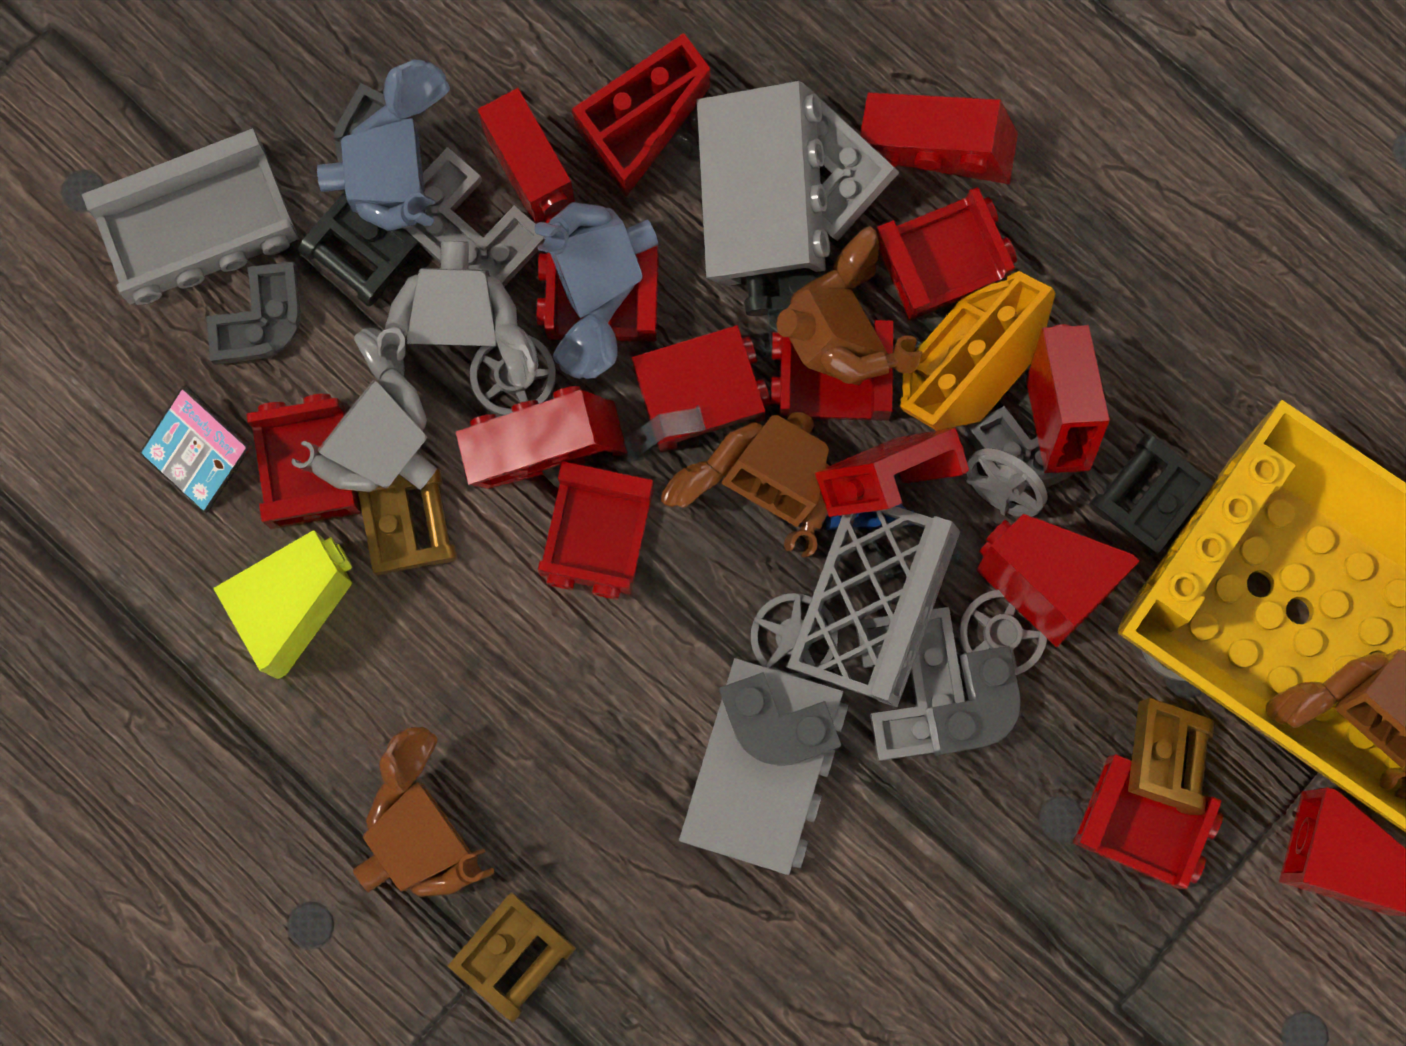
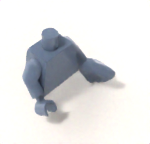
M416 59L391 69L386 77L383 90L386 105L355 127L351 135L344 136L341 139L343 162L317 165L318 183L321 192L345 190L347 202L353 212L358 213L363 220L387 231L409 227L416 223L429 227L432 226L434 218L427 215L426 207L430 204H435L436 200L425 195L419 132L413 118H407L423 112L449 92L450 87L444 72L431 62Z
M573 202L552 218L549 223H537L534 230L537 235L544 236L545 239L544 243L538 246V250L550 253L567 299L577 315L582 318L573 325L556 347L553 359L559 364L560 369L564 373L578 379L583 377L589 379L596 378L616 361L617 340L608 322L631 292L634 285L643 278L636 254L657 246L658 239L648 219L626 228L613 209L599 205Z

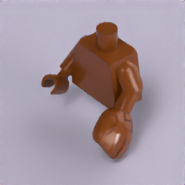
M871 226L860 231L843 248L835 261L832 271L808 282L795 292L791 297L789 307L784 309L777 319L779 334L790 338L805 366L838 378L844 383L860 385L864 380L888 374L889 368L892 367L898 372L910 374L917 369L922 356V351L914 352L917 339L913 336L900 337L896 342L894 352L888 354L851 290L872 278L877 271L875 263L878 260L880 246L878 235Z
M793 412L787 420L778 415H772L765 425L754 422L730 432L707 461L697 462V464L687 466L676 473L662 491L661 502L665 506L675 507L678 505L681 508H685L705 491L719 483L722 477L725 476L721 484L796 527L803 522L800 530L792 531L787 535L784 547L786 551H792L797 538L802 536L806 540V548L801 557H809L817 550L818 543L814 536L815 529H821L828 514L815 472L829 466L826 463L829 448L825 442L811 435L814 421L807 414Z
M1397 649L1386 656L1375 652L1351 660L1325 682L1297 684L1275 695L1266 703V713L1272 720L1280 724L1288 723L1293 728L1306 724L1315 717L1327 712L1336 704L1334 709L1403 768L1402 770L1397 768L1385 770L1380 778V786L1391 790L1401 778L1402 784L1395 792V796L1406 799L1405 650Z
M411 727L394 735L388 744L386 752L379 761L384 783L379 788L366 818L368 831L363 835L364 841L374 855L353 869L357 880L368 893L391 878L401 892L411 890L413 894L419 897L451 895L473 882L494 874V868L482 871L478 866L477 859L479 855L486 852L485 849L472 852L425 784L416 782L412 785L423 771L438 742L437 736L427 728Z

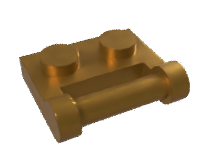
M436 469L433 476L421 489L431 548L418 550L407 492L418 489L401 475H398L387 489L379 485L370 492L358 491L372 570L376 576L457 560L455 545L449 542L439 485L443 484L440 469Z
M1152 698L1139 701L1128 792L1176 807L1177 811L1184 814L1203 815L1206 808V797L1202 795L1207 742L1209 738L1213 737L1214 721ZM1186 735H1187V736H1189V742H1188V751H1187V760H1186V769H1185V778H1184V788H1181L1182 772H1183V763H1184V754H1185V745H1186Z
M511 892L449 963L448 967L505 1018L514 1022L523 1012L520 1007L557 963L562 958L567 960L576 948ZM539 936L548 946L505 995L495 985L533 940Z

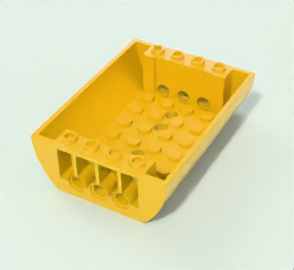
M1281 400L1251 432L1223 468L1126 610L1119 625L1118 634L1406 832V799L1395 796V792L1402 784V779L1400 778L1396 786L1391 790L1380 786V778L1385 770L1389 768L1402 770L1403 768L1334 709L1336 704L1327 712L1298 728H1293L1288 723L1280 724L1272 720L1266 713V703L1275 695L1292 686L1304 682L1323 683L1349 661L1369 655L1371 652H1377L1386 656L1397 649L1406 651V483ZM1251 573H1261L1269 580L1270 591L1266 597H1256L1249 592L1247 579ZM1291 599L1301 600L1307 605L1309 617L1304 624H1296L1288 618L1286 606Z

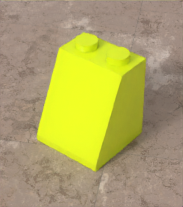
M313 530L213 589L259 671L280 679L287 675L353 584L346 571L353 567L339 544L336 545L332 537L325 540Z

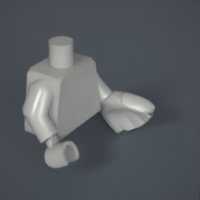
M441 241V268H421L418 275H413L407 279L392 302L385 330L377 338L378 356L382 357V350L386 345L394 344L398 346L397 361L404 359L406 336L407 344L498 345L513 386L517 389L527 388L532 384L537 374V351L528 334L518 327L517 311L514 302L501 281L490 277L489 270L468 269V241Z
M367 327L362 329L354 336V340L364 356L370 371L379 383L373 380L320 447L303 441L301 445L309 448L310 457L305 463L293 458L292 464L302 470L313 472L316 476L337 489L370 492L379 485L387 489L398 474H400L421 490L437 469L417 453V450L427 439V436L423 433L427 418L417 390L404 377L405 366L403 359L397 361L398 346L394 344L386 345L382 350V357L378 356L377 338L382 331L376 328Z

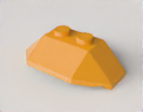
M1017 271L1007 276L1005 281L990 284L963 297L916 350L922 351L917 369L910 374L903 373V397H901L900 405L902 410L936 431L981 422L1031 364L1042 328L1047 327L1056 294L1054 289Z

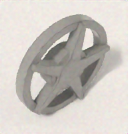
M528 335L548 365V369H537L534 379L548 377L544 391L536 399L538 403H542L550 398L556 382L555 364L548 349L539 340ZM481 346L475 354L470 368V382L474 394L479 402L492 413L499 416L512 413L511 409L499 407L490 401L503 392L516 394L520 403L528 401L525 393L527 388L517 389L513 386L503 359L497 361L486 356L496 346ZM481 362L494 370L496 384L485 395L481 392L478 384V370Z
M987 448L976 451L967 462L969 471L966 473L968 477L967 483L971 484L983 499L999 509L1002 515L1008 513L1020 517L1022 514H1026L1032 517L1037 515L1045 506L1047 490L1044 483L1032 468L1017 457L1001 450ZM993 461L1002 463V464H1004V465H997V466H996ZM977 462H980L988 476L979 475ZM1025 480L1033 488L1037 501L1024 492L1026 489ZM1010 501H1015V502L1019 503L1020 505L1011 503Z
M999 590L987 592L976 598L967 607L959 625L961 648L965 654L1010 646L1015 674L1019 675L1027 671L1039 660L1045 649L1047 638L1039 630L1022 629L1019 621L1013 617L1015 607L1008 603L1004 614L996 615L992 619L976 610L985 601L1005 597ZM971 616L984 627V641L973 651L967 637V627ZM1038 638L1036 650L1031 658L1023 665L1017 667L1013 649L1018 646L1022 639Z
M797 593L784 594L773 598L759 610L752 624L750 638L754 656L762 667L805 680L811 678V676L802 673H788L778 670L773 665L785 654L791 656L804 622L801 619L800 602L810 605L812 597ZM794 601L791 618L783 621L780 625L763 620L768 611L775 606ZM823 605L821 614L829 626L835 623V620L830 611ZM759 626L776 634L775 640L778 648L769 661L764 658L758 645ZM820 626L815 627L813 633L821 630ZM838 631L831 634L836 646L838 643ZM810 644L803 659L806 664L819 667L831 661L833 654L829 647L824 659L815 666L808 650L811 646Z

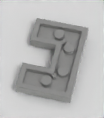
M819 98L822 118L821 121L817 122L818 139L821 141L824 149V166L832 173L822 184L827 195V209L822 212L823 229L838 241L898 175L899 171Z
M448 147L423 172L425 195L436 200L435 204H430L426 207L427 215L434 218L433 225L429 227L416 223L415 225L403 228L417 239L421 247L439 263H441V241H468V269L489 270L490 277L500 280L504 287L539 251L538 246L542 245L545 241L544 236L535 233L536 224L515 205L484 238L454 213L483 181L476 171Z
M949 607L932 610L910 671L916 707L870 714L878 761L934 753L925 709L965 702ZM889 616L861 620L870 641L887 633L891 623ZM856 627L859 646H861L864 644V642ZM882 645L874 648L877 656H879ZM869 652L861 655L863 669L875 667Z

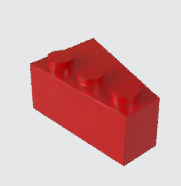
M683 33L572 108L575 128L626 197L696 107L697 99H702L709 90L710 67L685 33Z
M868 92L860 136L894 167L900 165L1010 185L1018 132L1000 99Z

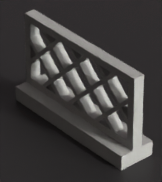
M894 506L890 509L874 511L883 527L861 538H858L853 527L857 513L842 515L787 668L875 698L882 703L898 707L960 531L950 520L937 516L931 518ZM884 515L896 518L897 520L888 524ZM909 523L924 527L925 529L919 544L901 552L892 532ZM850 534L853 542L845 545ZM887 535L896 556L872 568L863 546ZM857 550L867 571L843 582L837 570L840 558ZM914 557L912 565L909 568L906 560ZM901 564L907 576L904 587L886 597L876 575ZM834 577L837 586L829 589ZM871 578L880 600L856 611L847 590ZM841 593L851 615L827 626L821 614L824 602ZM898 601L895 612H893L890 604ZM885 608L891 621L888 631L870 641L860 619ZM818 621L821 630L813 633ZM855 622L864 644L840 655L831 634ZM825 637L835 659L819 667L803 663L808 646ZM882 645L879 656H877L874 648ZM866 652H869L875 665L868 685L852 680L844 664ZM839 667L842 676L829 671Z

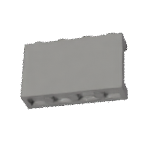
M800 81L697 99L706 278L720 285L729 286L741 284L740 277L800 268H809L815 272L825 271V257L829 256L830 242L827 232L823 229L822 212L827 209V195L824 186L820 183V167L824 165L825 156L823 145L818 139L817 122L821 121L822 118L819 97Z
M253 128L82 194L87 211L96 220L119 282L116 285L118 292L130 305L133 303L137 305L152 303L162 296V292L177 286L179 288L193 287L204 281L205 275L218 270L223 272L237 270L246 265L247 259L262 253L265 255L278 254L289 248L290 242L299 239L263 144Z
M734 658L726 685L764 672L780 717L825 701L836 731L841 732L848 709L847 704L840 702L843 691ZM721 700L679 842L785 875H789L792 866L800 869L808 845V841L800 839L805 820L813 823L815 821L822 795L813 792L818 775L828 776L835 750L787 766H777L761 762L748 754L740 746L724 703Z

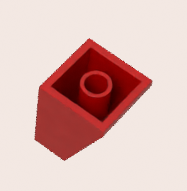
M1022 514L1013 524L1005 519L987 537L986 540L988 542L979 551L983 559L976 571L996 590H999L1005 596L1004 598L1057 648L1117 588L1140 561L1131 553Z
M1326 787L1302 791L1279 883L1385 915L1406 916V848L1337 790Z

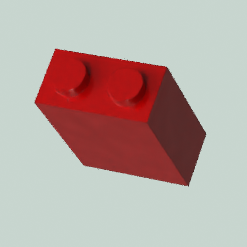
M519 88L477 109L489 145L535 224L539 222L549 223L565 207L575 202L571 180Z
M1067 324L1042 328L1026 378L1044 473L1090 471L1110 421L1089 325L1070 326Z

